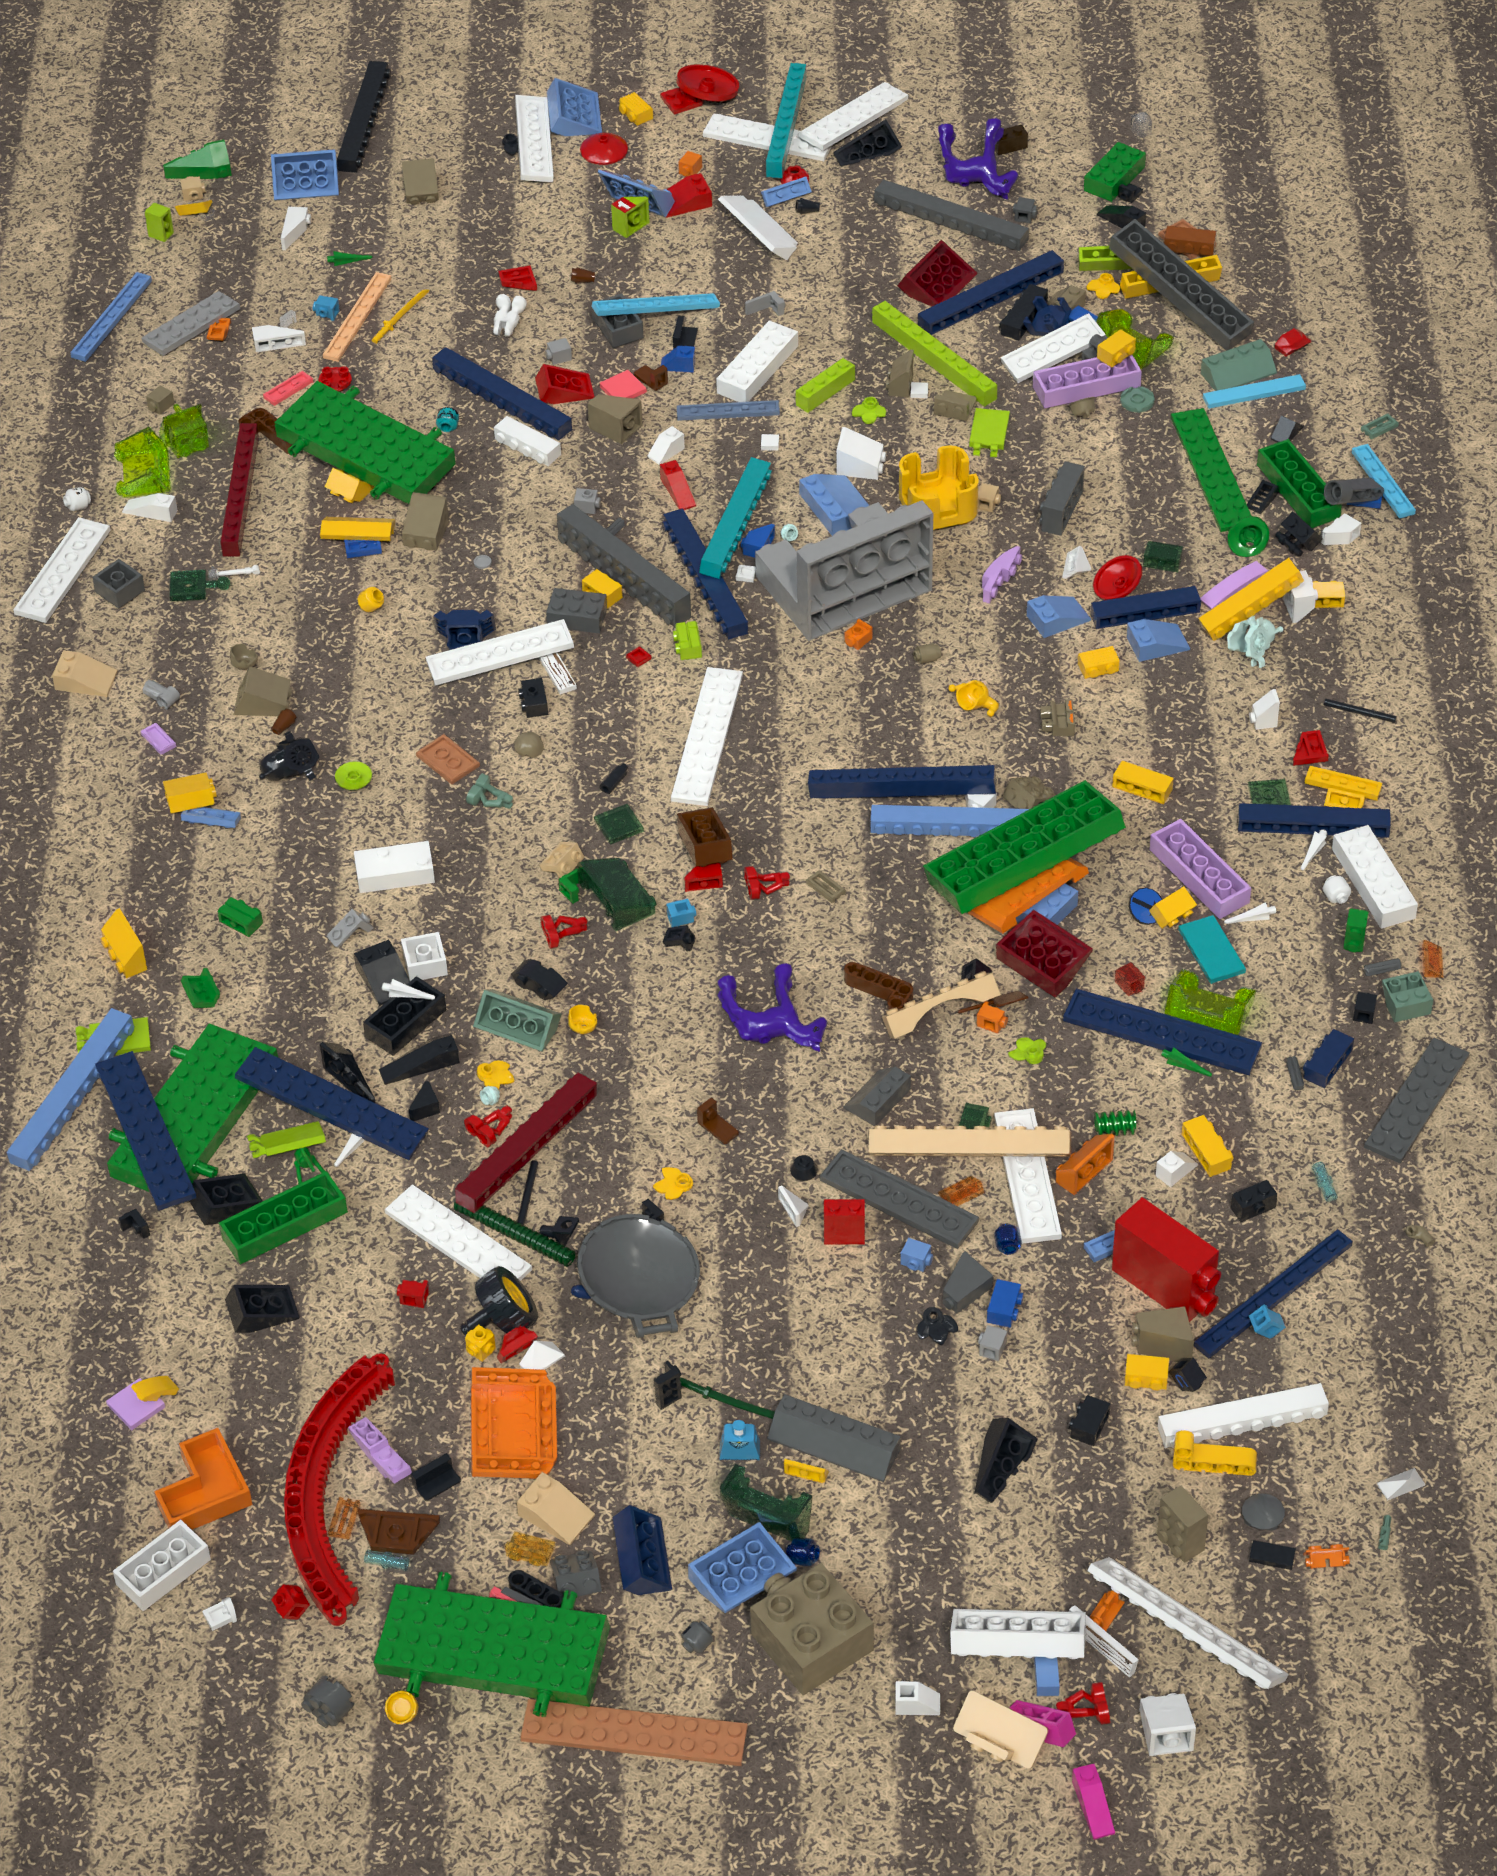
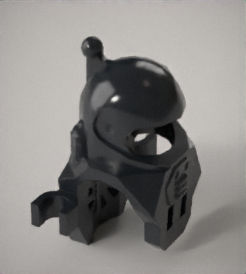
M291 731L284 733L286 740L277 743V748L260 761L261 774L259 778L262 780L266 778L271 781H278L291 775L296 776L305 772L310 781L316 777L311 768L316 764L320 756L310 738L300 737L295 739Z

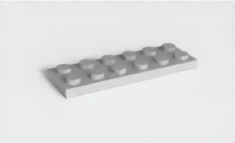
M218 291L141 338L142 342L164 356L207 330L210 325L215 322L218 323L219 319L226 318L241 309L240 304Z

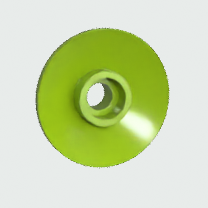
M356 761L341 765L335 773L336 783L348 790L363 788L372 779L370 767Z

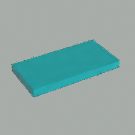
M1214 915L1178 926L1181 936L1210 984L1246 973L1244 964Z

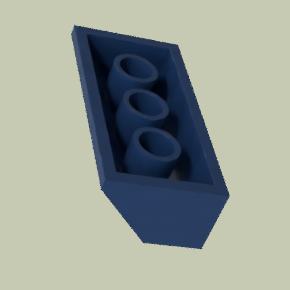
M632 1505L627 1506L612 1517L623 1590L636 1595L671 1591L672 1583L661 1517Z

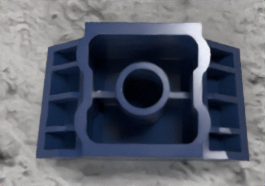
M487 609L481 614L476 610H452L448 614L440 610L433 615L436 631L447 638L449 650L482 642L484 637L496 630L494 614Z

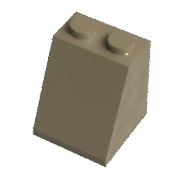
M434 158L402 161L406 203L416 205L419 202L433 203L439 200Z
M598 394L588 403L589 429L620 444H623L643 426L642 404L639 399Z
M412 493L402 531L403 545L437 551L449 523L447 497Z
M249 666L238 688L233 715L278 716L281 710L288 709L290 701L287 698L290 697L292 688H290L291 680Z
M1185 1307L1136 1313L1135 1322H1132L1133 1334H1131V1342L1133 1347H1137L1138 1354L1166 1357L1174 1362H1178L1182 1358H1192L1194 1338Z

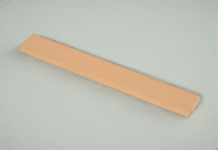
M379 272L374 274L323 353L324 359L339 362L391 281V275Z

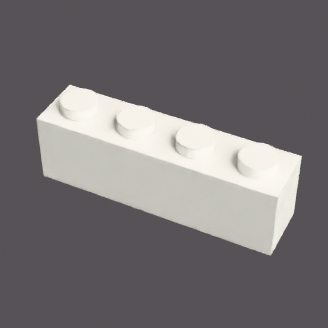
M508 416L494 427L495 439L499 443H503L511 449L523 453L526 457L535 459L540 464L543 463L549 466L561 456V445L559 442Z

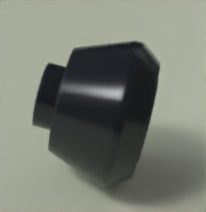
M807 1155L798 1156L790 1167L791 1175L800 1181L811 1180L818 1171L816 1163Z

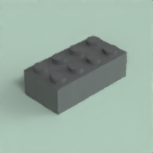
M1065 461L1062 468L1059 467L1057 478L1053 479L1051 490L1047 491L1046 500L1042 501L1040 511L1042 512L1039 522L1042 525L1041 531L1062 536L1084 491L1085 466Z

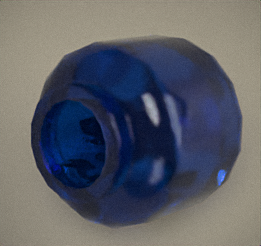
M1005 1223L995 1230L994 1239L998 1251L1011 1255L1020 1249L1022 1240L1018 1227Z
M796 1537L787 1546L786 1554L794 1565L810 1567L819 1560L820 1547L814 1539Z

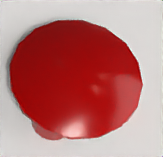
M346 366L324 367L318 381L337 391H342L351 384L352 377Z

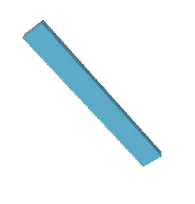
M714 293L592 302V308L597 316L720 307V302Z

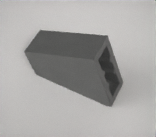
M966 1251L963 1252L943 1289V1304L947 1309H952L955 1313H959L993 1288V1275Z

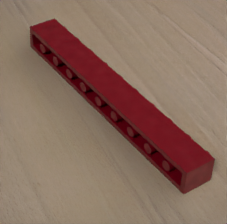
M240 423L221 536L223 557H240L259 442L257 423Z
M579 1072L572 1078H569L566 1084L561 1089L556 1090L554 1095L548 1101H545L537 1112H533L530 1118L518 1127L516 1132L509 1135L500 1147H497L487 1159L481 1162L475 1171H471L468 1177L456 1186V1203L476 1213L596 1097L597 1082Z

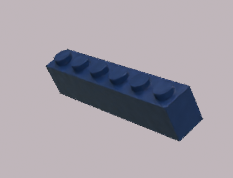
M1196 586L1092 602L1091 617L1095 628L1101 629L1126 625L1129 622L1142 619L1157 620L1200 613L1201 599Z

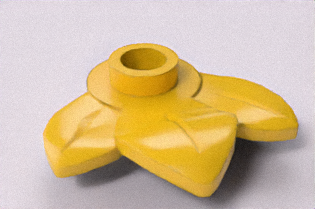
M1103 273L1098 279L1091 280L1087 284V290L1096 291V296L1099 299H1106L1111 293H1119L1120 286L1114 282L1111 274Z
M493 1061L490 1064L482 1063L476 1070L478 1078L484 1081L485 1086L497 1087L498 1090L500 1084H512L515 1081L512 1073L508 1070L510 1064L504 1061Z
M665 1167L662 1168L664 1179L653 1184V1188L657 1192L665 1194L666 1199L673 1200L679 1198L683 1192L689 1191L693 1187V1179L689 1174L681 1173L677 1168Z

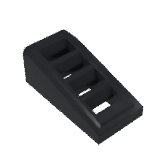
M1262 480L1247 503L1248 509L1261 514L1278 495V486Z

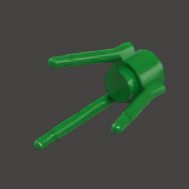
M307 1147L299 1148L295 1151L296 1161L294 1165L296 1167L298 1184L302 1183L300 1167H309L314 1172L315 1168L312 1164L314 1163L321 1173L325 1172Z

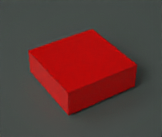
M640 646L626 654V659L636 667H640L652 659L651 655Z

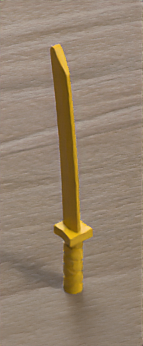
M423 289L399 310L390 321L384 320V327L372 338V342L377 344L389 330L393 331V325L430 290Z

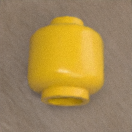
M369 587L358 595V604L365 612H373L384 603L383 593L376 587Z

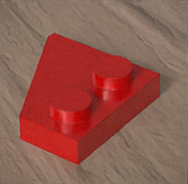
M531 265L498 271L503 287L537 291V283Z
M1320 730L1302 732L1296 748V754L1293 758V766L1328 761L1329 755Z

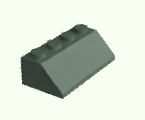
M1262 339L1204 358L1201 363V375L1215 391L1242 386L1277 374L1270 349Z
M486 989L483 992L473 1027L543 1052L557 1031L561 1013L494 989Z

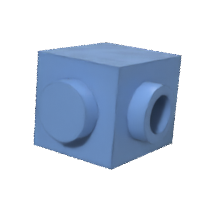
M908 1238L901 1251V1265L907 1266L914 1271L924 1272L926 1266H930L933 1260L931 1245Z

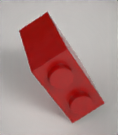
M824 1199V1245H865V1199Z

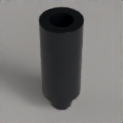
M624 763L621 766L617 765L600 784L601 791L610 794L627 775L626 770L628 766Z

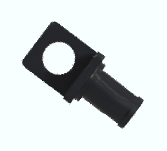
M559 1216L554 1226L542 1225L540 1227V1234H543L544 1237L555 1238L559 1244L566 1246L579 1222V1218ZM572 1222V1225L568 1228L566 1223Z

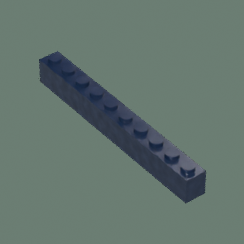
M1053 250L918 313V326L930 335H933L1021 293L1029 284L1038 285L1063 273L1064 260Z
M445 347L432 357L433 369L436 373H441L449 380L458 383L461 387L469 389L473 394L483 397L487 402H492L498 408L504 409L512 416L520 418L524 423H528L534 426L535 429L543 431L549 437L559 441L572 431L571 417L449 348Z
M684 509L663 514L662 528L664 532H668L669 541L674 543L676 553L681 555L682 564L687 566L688 575L693 577L695 587L700 589L701 598L706 600L708 610L713 612L714 621L719 623L721 633L725 634L728 640L748 634V621L723 577L721 576L718 579L699 573L701 559L706 548Z
M995 765L809 770L808 777L810 798L819 799L996 794L997 783Z

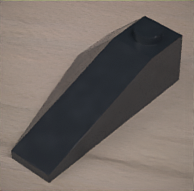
M885 119L834 151L833 155L840 166H845L865 159H875V157L882 155L889 156L902 148V145Z
M451 1034L428 1039L379 1069L384 1085L459 1064L458 1048Z
M320 1043L323 1068L350 1092L376 1103L375 1097L360 1071L352 1052L337 1043Z
M1010 1418L992 1419L984 1439L975 1493L987 1502L993 1503L1007 1486L1006 1480L1011 1474L1015 1476L1019 1471L1017 1469L1022 1461L1027 1462L1031 1457L1038 1438Z

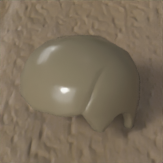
M236 644L230 649V660L234 667L246 670L249 666L253 667L256 665L258 655L254 648L249 650L245 644Z
M524 732L516 738L514 748L521 757L528 755L531 758H535L543 752L544 744L536 733Z

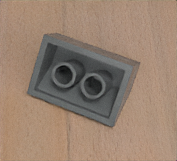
M895 1066L880 1069L843 1108L869 1124L876 1126L911 1090V1075Z

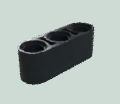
M515 1570L509 1574L508 1583L510 1589L543 1604V1606L561 1607L563 1596L559 1591L522 1570Z

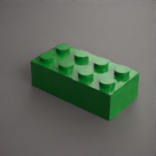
M1117 142L1084 176V191L1112 202L1118 196L1119 186L1121 184L1127 186L1145 168L1146 153Z

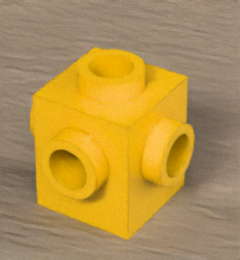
M478 1325L473 1330H470L465 1337L466 1351L482 1362L496 1349L495 1336L488 1328L485 1329Z

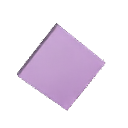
M141 1378L106 1401L107 1406L131 1431L165 1408V1403L160 1398L157 1401L147 1402L137 1398V1394L131 1387L133 1384L142 1381Z

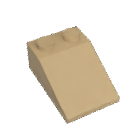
M63 650L52 677L55 690L107 697L118 670L83 653Z
M543 1472L517 1501L518 1516L568 1545L572 1544L595 1516V1513L565 1486Z

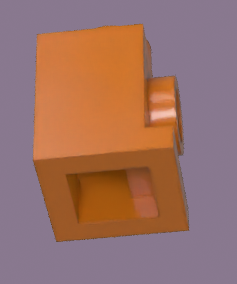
M858 619L857 623L845 632L846 644L857 650L872 640V626L861 619Z
M985 1001L977 1013V1026L998 1034L1001 1028H1005L1007 1025L1008 1017L1005 1016V1011L989 1006V1002Z

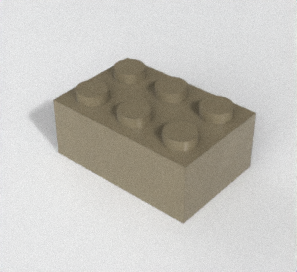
M1179 1486L1160 1499L1157 1535L1162 1543L1168 1544L1172 1554L1185 1563L1205 1550L1208 1514L1182 1486Z

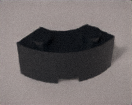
M533 959L524 960L511 973L518 986L535 992L543 1000L554 998L568 984L553 968L547 969L541 966L540 961Z

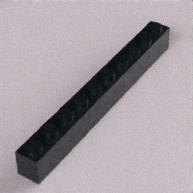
M369 61L337 157L338 171L357 173L359 167H362V157H365L366 153L365 147L369 145L372 127H375V117H378V107H381V98H384L385 95L384 88H387L388 78L391 77V69L388 68V62Z

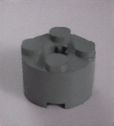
M322 1676L303 1697L304 1701L301 1703L303 1709L317 1717L318 1724L325 1728L329 1725L337 1726L355 1705V1703L350 1702L349 1699L352 1696L347 1689L338 1681L334 1684L327 1681L328 1676Z

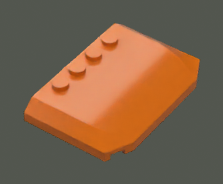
M1069 858L1056 864L1053 868L1041 872L1036 877L1024 881L1019 886L1009 889L1004 894L992 898L987 903L977 906L968 914L1004 934L1017 924L1016 917L1067 881L1072 880V882L1076 883L1089 874L1088 867Z
M472 1367V1477L537 1479L542 1472L549 1475L557 1461L556 1387L548 1379L547 1372L540 1369Z

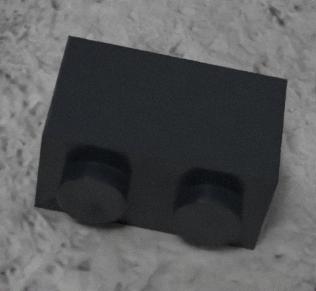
M1089 1395L1086 1396L1084 1402L1080 1401L1076 1411L1077 1416L1076 1418L1072 1417L1068 1428L1071 1430V1438L1095 1446L1110 1415L1111 1403Z

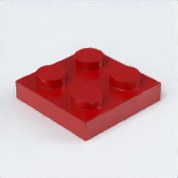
M679 87L660 93V98L674 115L703 106L701 99L685 93Z

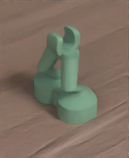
M482 773L476 780L475 785L469 790L466 798L467 803L476 806L482 800L484 807H505L510 809L513 806V797L507 792L490 785V776ZM488 790L498 798L496 800H487L484 794Z

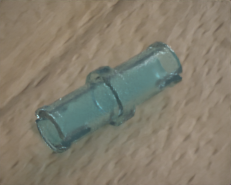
M1323 1162L1315 1163L1312 1169L1317 1177V1185L1322 1189L1325 1200L1327 1202L1336 1200L1338 1195L1332 1184L1333 1179L1327 1173L1325 1164Z
M368 1549L366 1551L368 1555L364 1556V1563L379 1565L383 1569L390 1567L407 1571L408 1567L406 1565L409 1566V1557L392 1555L391 1552L387 1551L381 1553Z

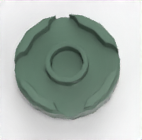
M1129 387L1122 392L1120 402L1126 410L1140 413L1151 409L1155 398L1153 392L1145 387Z

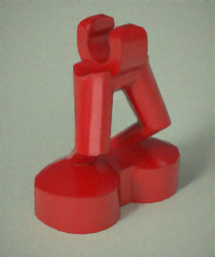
M753 866L744 867V878L750 900L760 899L761 890L766 895H769L790 884L788 872L760 874L757 873ZM759 880L763 882L774 881L775 883L766 888Z
M551 915L541 916L540 919L541 928L550 949L557 948L561 938L580 934V932L587 930L586 924L588 921L586 917L577 919L559 915L555 923ZM561 923L572 926L563 929L559 933L556 930Z
M506 1105L501 1110L497 1109L483 1119L470 1115L464 1120L465 1128L472 1136H477L480 1142L488 1148L496 1143L495 1134L500 1136L510 1123L512 1108ZM496 1120L500 1121L496 1129L488 1126V1124Z
M1102 1682L1092 1683L1091 1695L1081 1689L1065 1698V1701L1056 1703L1057 1710L1070 1712L1072 1719L1095 1716L1101 1725L1110 1723L1109 1709ZM1085 1698L1094 1705V1708H1074V1704Z

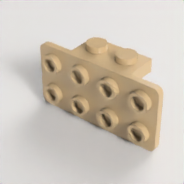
M976 1691L968 1693L953 1727L955 1732L967 1737L966 1741L972 1743L970 1747L980 1752L986 1750L991 1753V1758L999 1762L1012 1760L1026 1768L1033 1767L1048 1734V1728Z

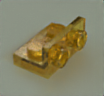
M515 1531L511 1541L505 1545L506 1556L514 1561L523 1560L533 1566L542 1565L546 1567L555 1548L554 1541Z

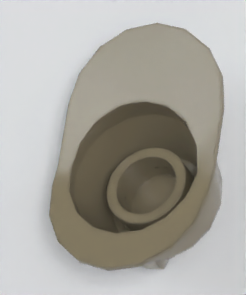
M1096 397L1080 399L1065 405L1070 406L1074 416H1081L1083 419H1086L1090 413L1095 411Z

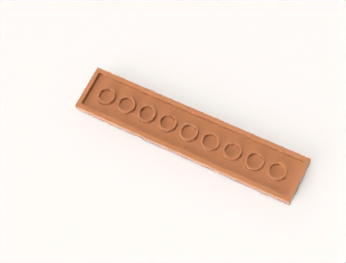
M528 1699L520 1737L522 1742L742 1766L748 1728L747 1723L595 1706L587 1707L551 1701L549 1702L547 1716L541 1717L542 1713H540V1717L533 1714L536 1700Z

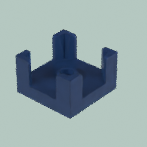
M1035 296L1033 304L1037 309V314L1032 323L1028 317H1025L1023 321L1031 335L1045 336L1066 324L1072 310L1064 297L1057 298L1061 305L1058 306L1048 305L1042 296Z

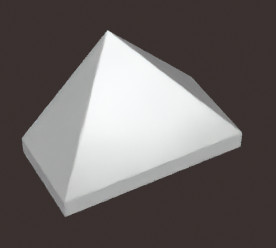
M1081 546L1067 553L1062 578L1067 579L1091 570Z
M779 1186L778 1198L795 1226L798 1227L803 1220L808 1204L785 1187Z
M534 1340L519 1365L523 1369L545 1370L565 1357V1354L553 1342Z
M1413 1468L1380 1481L1377 1485L1388 1501L1423 1487L1425 1483L1416 1469Z

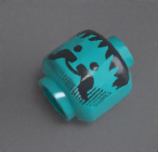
M451 407L441 408L437 414V427L443 432L455 430L459 422V413Z

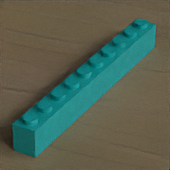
M790 63L766 159V177L783 178L807 80L806 64Z
M753 457L750 458L701 559L699 573L720 579L722 573H726L727 562H731L733 552H736L738 546L737 541H741L743 531H746L748 521L752 518V510H756L757 500L760 501L763 493L762 490L766 489L767 480L771 478L770 462Z

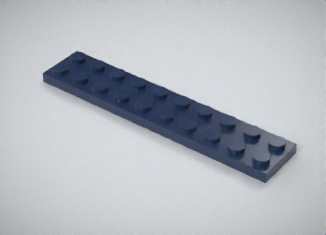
M1077 988L1063 1015L1064 1022L1160 1050L1166 1049L1171 1052L1174 1047L1188 1058L1249 1076L1262 1048V1042Z
M254 1047L235 1073V1079L349 1133L362 1137V1139L407 1160L411 1159L429 1128L257 1047Z
M133 1051L95 1063L97 1072L157 1210L160 1211L195 1199V1190Z

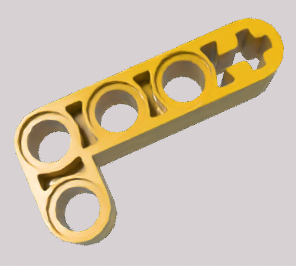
M1181 1430L1175 1434L1173 1467L1177 1470L1183 1468L1186 1471L1201 1472L1205 1470V1472L1211 1473L1227 1472V1474L1252 1476L1256 1473L1257 1452L1247 1447L1194 1443V1434L1192 1432Z

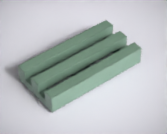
M1387 413L1361 426V431L1365 432L1367 436L1369 435V438L1372 440L1398 427L1399 422Z

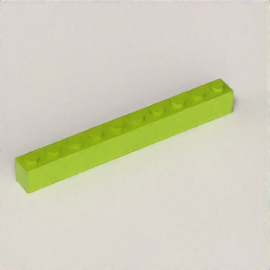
M883 301L872 308V323L908 350H914L916 356L965 393L975 396L976 401L985 407L997 400V384L888 302Z

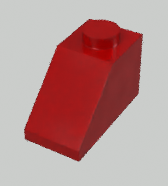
M712 863L704 867L695 866L684 877L685 892L722 888L723 878L720 863Z

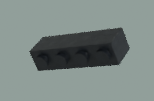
M1029 284L1022 291L1021 297L1016 299L1013 308L1008 310L1007 316L1001 320L999 326L1001 328V335L1019 341L1027 331L1023 323L1025 317H1028L1032 323L1037 314V309L1033 304L1035 296H1042L1047 303L1048 289Z

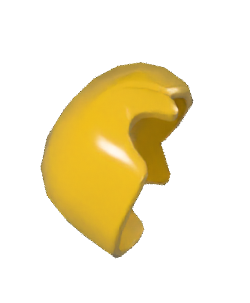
M587 1005L573 1006L569 1010L568 1025L576 1033H591L597 1026L596 1013L592 1014L590 1007Z
M402 1690L392 1693L386 1700L385 1712L391 1722L404 1725L412 1722L417 1716L418 1702L411 1693Z

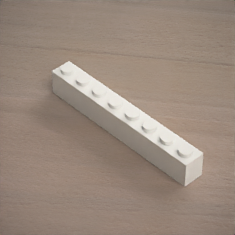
M1319 1383L1162 1415L1158 1418V1430L1164 1447L1174 1448L1175 1434L1181 1430L1192 1432L1194 1434V1443L1197 1444L1202 1440L1211 1438L1216 1440L1226 1435H1240L1250 1430L1260 1431L1265 1427H1280L1285 1423H1299L1304 1419H1319L1327 1415L1329 1403L1323 1387Z

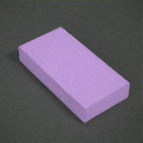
M157 723L141 730V735L160 755L176 747V743Z

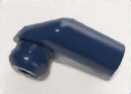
M574 1285L571 1288L573 1296L581 1299L591 1298L583 1285Z

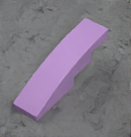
M1255 561L1214 586L1200 598L1201 602L1211 610L1267 573L1268 570Z

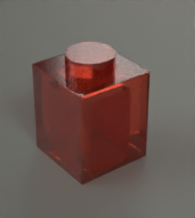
M1130 962L1116 969L1115 983L1127 996H1130L1134 993L1138 994L1144 989L1145 976Z

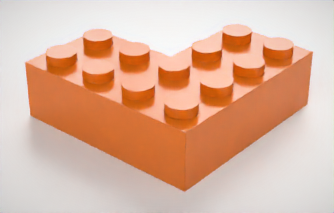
M219 1428L179 1443L181 1457L190 1477L154 1491L157 1506L168 1529L179 1520H182L193 1530L253 1505L250 1490Z

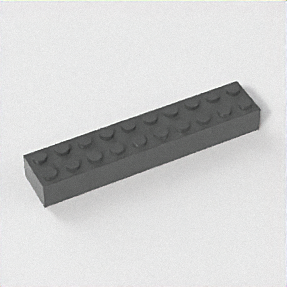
M1136 219L1111 236L1109 249L1226 351L1235 347L1252 333L1254 325L1252 319Z
M574 504L557 513L558 539L562 544L565 543L569 546L572 552L578 553L584 561L590 562L595 569L600 570L614 581L619 582L631 597L637 598L643 606H647L655 615L663 618L666 624L676 628V623L686 622L691 618L690 592Z

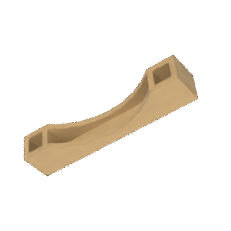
M979 972L974 975V979L968 981V978L958 981L957 986L951 988L949 985L939 989L940 993L935 995L928 993L923 995L922 1000L915 1002V1000L904 1003L905 1007L899 1010L897 1007L887 1010V1014L882 1016L890 1038L895 1039L912 1032L921 1017L941 1002L958 998L985 1002L1001 995L993 973Z

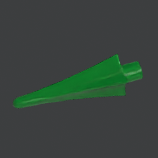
M333 251V256H327V263L334 262V266L372 259V256Z
M1174 1047L1171 1052L1164 1049L1161 1054L1162 1057L1168 1059L1166 1064L1188 1069L1209 1077L1212 1076L1211 1072L1187 1058Z

